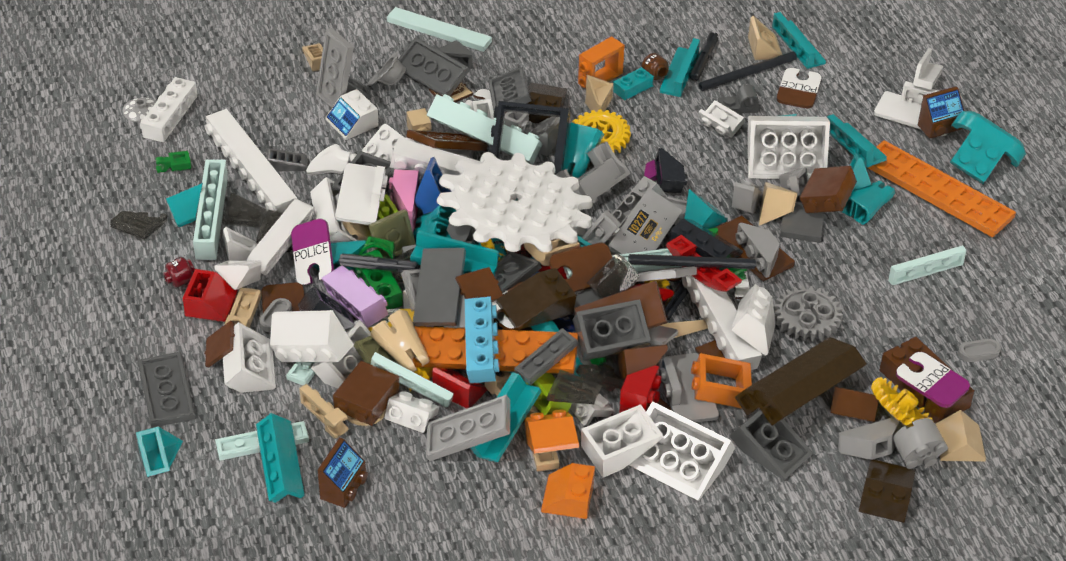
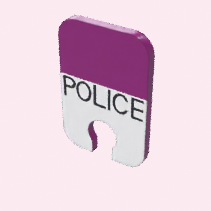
M316 219L295 226L292 229L291 237L297 282L302 285L313 283L310 276V268L314 264L319 265V280L322 281L321 278L334 270L328 222L324 219Z
M917 352L909 358L910 362L922 367V372H913L905 364L899 366L896 371V376L899 380L945 408L951 407L970 388L968 380L923 352Z

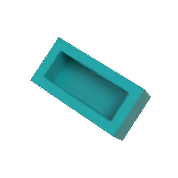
M641 67L613 81V92L623 100H627L652 87L654 76Z

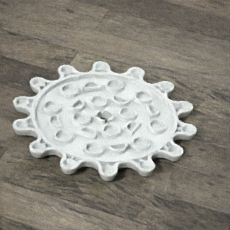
M485 152L480 158V164L459 160L455 164V170L461 175L443 174L439 179L441 186L452 191L441 193L437 198L439 205L456 209V212L452 213L449 217V223L454 226L470 225L474 227L476 231L473 234V239L477 242L484 243L491 238H498L504 242L505 249L511 252L519 251L523 243H531L541 252H550L552 250L551 240L560 239L566 243L574 244L578 241V235L572 228H590L592 226L591 217L579 211L592 207L591 197L574 193L573 191L579 188L578 179L575 177L561 178L556 176L555 165L552 162H545L542 165L535 166L527 163L525 156L521 153H515L511 160H500L492 153Z

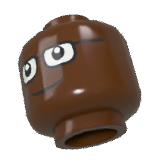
M651 53L643 59L641 67L654 76V80H660L667 75L669 64L661 55Z

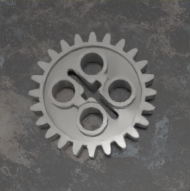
M804 286L801 287V290L793 287V292L787 289L785 294H780V298H777L774 304L775 319H777L776 325H781V331L788 330L787 335L789 336L793 333L795 334V339L802 336L803 341L810 337L813 342L815 337L823 340L824 335L829 338L831 333H836L837 328H840L843 309L839 307L840 302H834L835 296L828 297L829 292L821 293V288L814 291L812 286H810L809 290H806Z

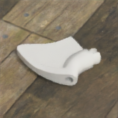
M337 144L332 145L320 152L311 161L306 170L307 175L323 173L342 174L345 165L351 163L357 154L344 151Z

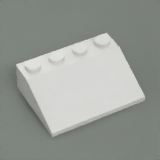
M748 116V178L779 179V175L806 167L808 178H810L815 168H827L830 121L828 118Z
M652 402L647 410V414L663 434V439L635 459L629 466L699 501L724 469L735 447L731 440Z

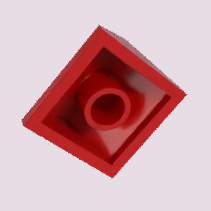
M433 368V383L454 393L452 402L466 409L472 407L487 391L485 385L481 383L469 384L467 376L453 369Z

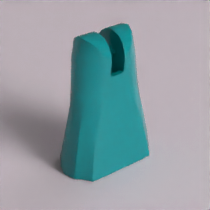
M569 123L563 170L566 169L570 175L575 164L572 177L578 179L585 174L591 161L587 153L600 144L604 133L597 128Z
M881 180L873 182L869 186L852 191L841 212L850 217L854 215L853 219L864 225L873 218L882 206L891 200L896 191L889 185L885 186V183Z
M439 205L434 211L418 217L416 225L420 226V228L414 229V239H416L418 231L451 238L447 227L449 225V217L452 213L456 212V209Z

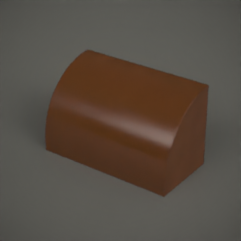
M835 387L830 413L874 422L878 400L874 394Z

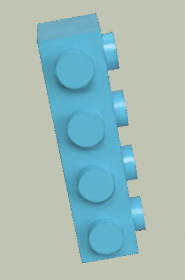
M491 297L465 299L466 371L469 384L496 381V372L500 371L499 360L495 359V354H499L498 341H494V336H498L497 323H494V318H497V307L492 305Z

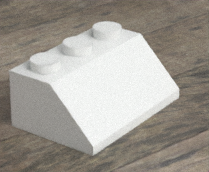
M755 284L740 300L731 331L766 356L769 352L776 324L773 299L765 288Z
M361 320L355 321L353 328L345 329L353 344L358 340L371 336V332ZM352 346L339 362H315L311 369L325 384L339 388L363 359L354 346Z
M238 322L234 326L233 351L223 357L225 385L240 393L275 389L273 350L270 346V339Z

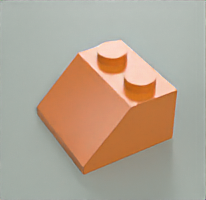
M555 410L549 415L532 413L530 417L525 418L527 445L534 454L579 448L573 416L566 412V410Z
M571 463L549 474L541 512L587 519L594 486L595 466Z

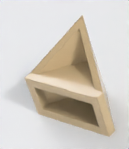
M587 75L585 104L590 110L598 112L599 109H602V112H605L613 98L614 83Z
M765 182L760 206L759 225L793 212L798 193Z

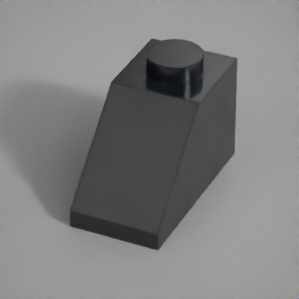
M659 148L654 159L657 184L663 192L681 193L688 181V176L684 172V165L663 148Z

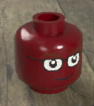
M178 257L166 263V272H163V276L167 284L172 283L173 286L178 288L190 282L195 268L190 259L186 260L184 257Z

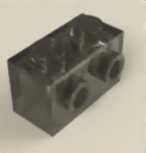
M617 253L587 284L603 299L632 287L640 277V274L626 258Z

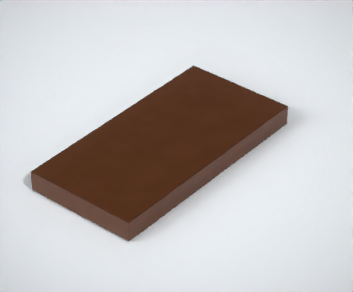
M407 130L406 134L407 138L432 148L487 151L488 147L487 143L462 133Z
M741 215L716 227L718 229V236L743 250V254L739 258L751 259L747 256L743 247L736 241L738 224L752 225L747 219ZM779 248L777 260L769 277L765 278L756 267L749 270L764 282L794 267L795 260Z
M656 281L574 308L576 313L578 311L640 299L648 329L668 323Z

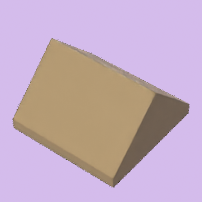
M752 16L750 18L748 39L754 59L767 60L782 55L776 34L756 17Z
M959 410L936 423L948 446L947 451L940 455V461H986L979 425L963 411Z

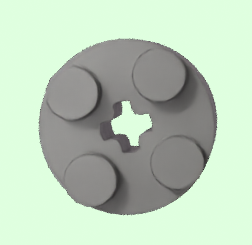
M929 418L913 421L914 426L908 429L904 426L896 432L893 441L907 469L923 464L925 467L933 466L937 463L936 458L948 449L936 424Z

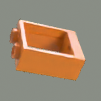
M611 36L579 54L578 84L586 89L587 75L609 82L623 74L625 45ZM605 60V67L595 72V65Z
M702 353L699 354L697 361L692 363L691 374H694L691 388L694 390L695 399L741 408L735 396L752 385L750 363ZM706 373L736 379V387L706 381Z

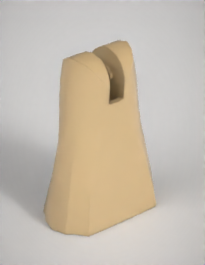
M397 310L388 317L392 327H389L384 320L372 328L371 337L402 367L415 372L417 368L411 359L415 357L422 366L430 361L406 310Z

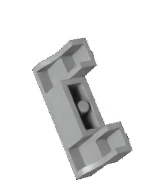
M608 142L599 144L587 153L594 167L578 178L579 188L573 191L576 194L591 197L593 204L599 200L598 196L607 195L612 191L611 187L630 175L626 165L615 156ZM566 169L555 174L561 178L570 177Z

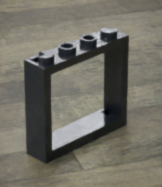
M498 101V107L495 106L493 117L496 118L495 126L492 125L491 137H494L493 145H489L488 152L499 159L505 111L560 117L554 165L555 174L563 171L570 118L569 108Z

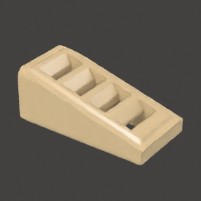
M319 43L302 47L311 70H320L323 52L322 45Z

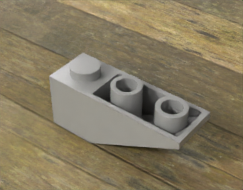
M644 176L613 211L612 215L623 225L648 188L666 199V194L656 182Z

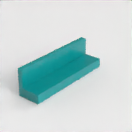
M781 12L774 13L772 28L787 46L796 53L797 58L807 69L826 64V60L793 21H788Z
M693 38L689 49L677 48L668 73L660 87V93L677 97L682 96L692 67L699 55L700 39Z
M834 114L827 116L830 121L829 134L853 156L855 153L859 154L866 167L887 160L885 154L849 123H843Z
M418 231L416 246L411 254L410 261H417L421 265L423 249L465 248L466 257L463 274L490 267L493 275H495L499 251L424 231Z
M512 372L497 396L499 398L507 395L510 398V434L470 447L477 457L493 462L500 460L540 395L541 389L536 386L527 385L519 374Z
M270 413L256 424L268 499L276 503L288 494L302 498L305 494L292 423L288 419Z

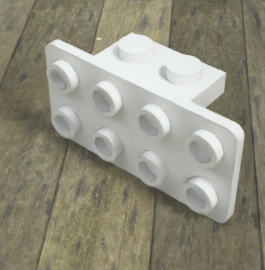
M906 81L902 95L889 91L884 92L874 110V115L920 129L917 124L923 95L934 93L938 90L913 86V83Z
M383 124L362 151L391 162L398 137L412 142L415 141L407 137L404 138L389 125ZM419 176V184L421 183L423 178L421 176Z
M352 163L345 165L335 213L336 220L364 225L371 224L377 220L380 201H384L385 189L382 188H386L388 176L385 175V167H372Z

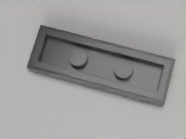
M562 328L514 368L515 373L519 374L524 381L531 385L578 346V340Z

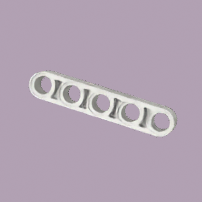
M295 199L253 249L247 261L261 260V274L267 275L291 246L292 229L297 225L309 222L314 215L315 207Z

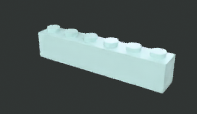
M436 94L427 113L431 120L485 142L488 145H493L494 137H491L492 125L495 126L496 118L491 119L487 117L488 114L479 109L475 112L466 103L460 102V104H457L448 95L444 94L442 97ZM504 125L500 151L511 156L515 153H521L525 156L526 162L533 165L543 145L538 140L539 136L530 132L528 135L522 133V129L515 125H511V127Z
M226 160L205 161L203 185L193 239L196 260L217 259L228 180Z

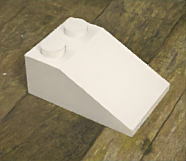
M641 404L581 429V447L602 477L624 469L663 439V434Z

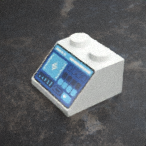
M358 89L341 95L325 117L326 121L345 140L378 127V109Z

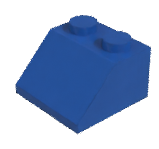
M435 157L430 158L415 196V203L418 209H422L424 214L434 211L439 206L437 198L441 193L451 192L450 189L439 184V179L443 174Z

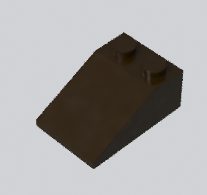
M532 82L529 84L531 102L526 104L563 108L567 88ZM529 114V121L538 124L552 116Z
M553 268L536 273L498 298L496 303L517 331L572 315L577 295L559 271Z
M874 459L870 460L858 512L904 523L916 469H907L904 466Z

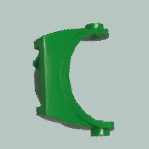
M368 236L358 254L362 255L365 250L377 247L385 250L390 258L394 259L395 244L393 241Z

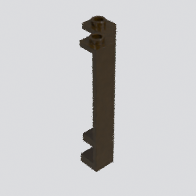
M829 337L735 396V399L746 415L760 408L771 426H773L795 410L866 366L867 363L855 346Z

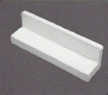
M928 48L918 63L913 86L932 90L942 73V65L929 63L932 53L931 48Z

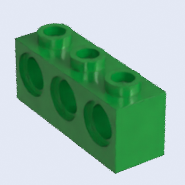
M379 249L362 254V256L383 258ZM353 267L357 278H362L368 287H373L377 295H382L387 302L386 310L403 306L402 291L391 271Z

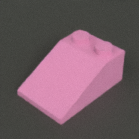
M394 169V175L389 179V189L393 190L390 193V199L398 211L407 210L412 231H414L418 214L415 196L419 189V171Z

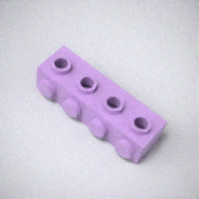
M343 265L321 278L327 293L357 320H361L367 328L389 315L386 310L387 302L382 295H377L373 287H368L362 278L358 279L352 270L349 271Z

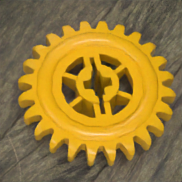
M599 109L598 112L591 110V113L585 112L584 116L579 115L577 119L572 121V123L593 128L598 126V129L604 133L600 144L608 142L613 153L614 149L621 153V146L625 149L626 143L628 144L630 141V126L627 124V120L623 119V116L617 115L616 112L609 113V110L602 112V109Z
M880 377L873 381L871 389L876 399L893 417L907 427L914 426L913 421L929 416V413L921 414L924 411V407L916 408L919 401L909 390L903 389L898 393V385L891 388L892 381L887 383L886 378Z

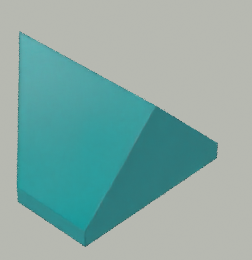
M855 153L849 165L852 166L857 180L853 191L871 185L864 161L859 154Z
M203 183L166 198L178 227L196 221Z
M689 189L684 219L694 220L707 229L714 228L728 221V218L716 207Z
M159 426L136 432L139 453L147 477L170 471V467L183 440Z

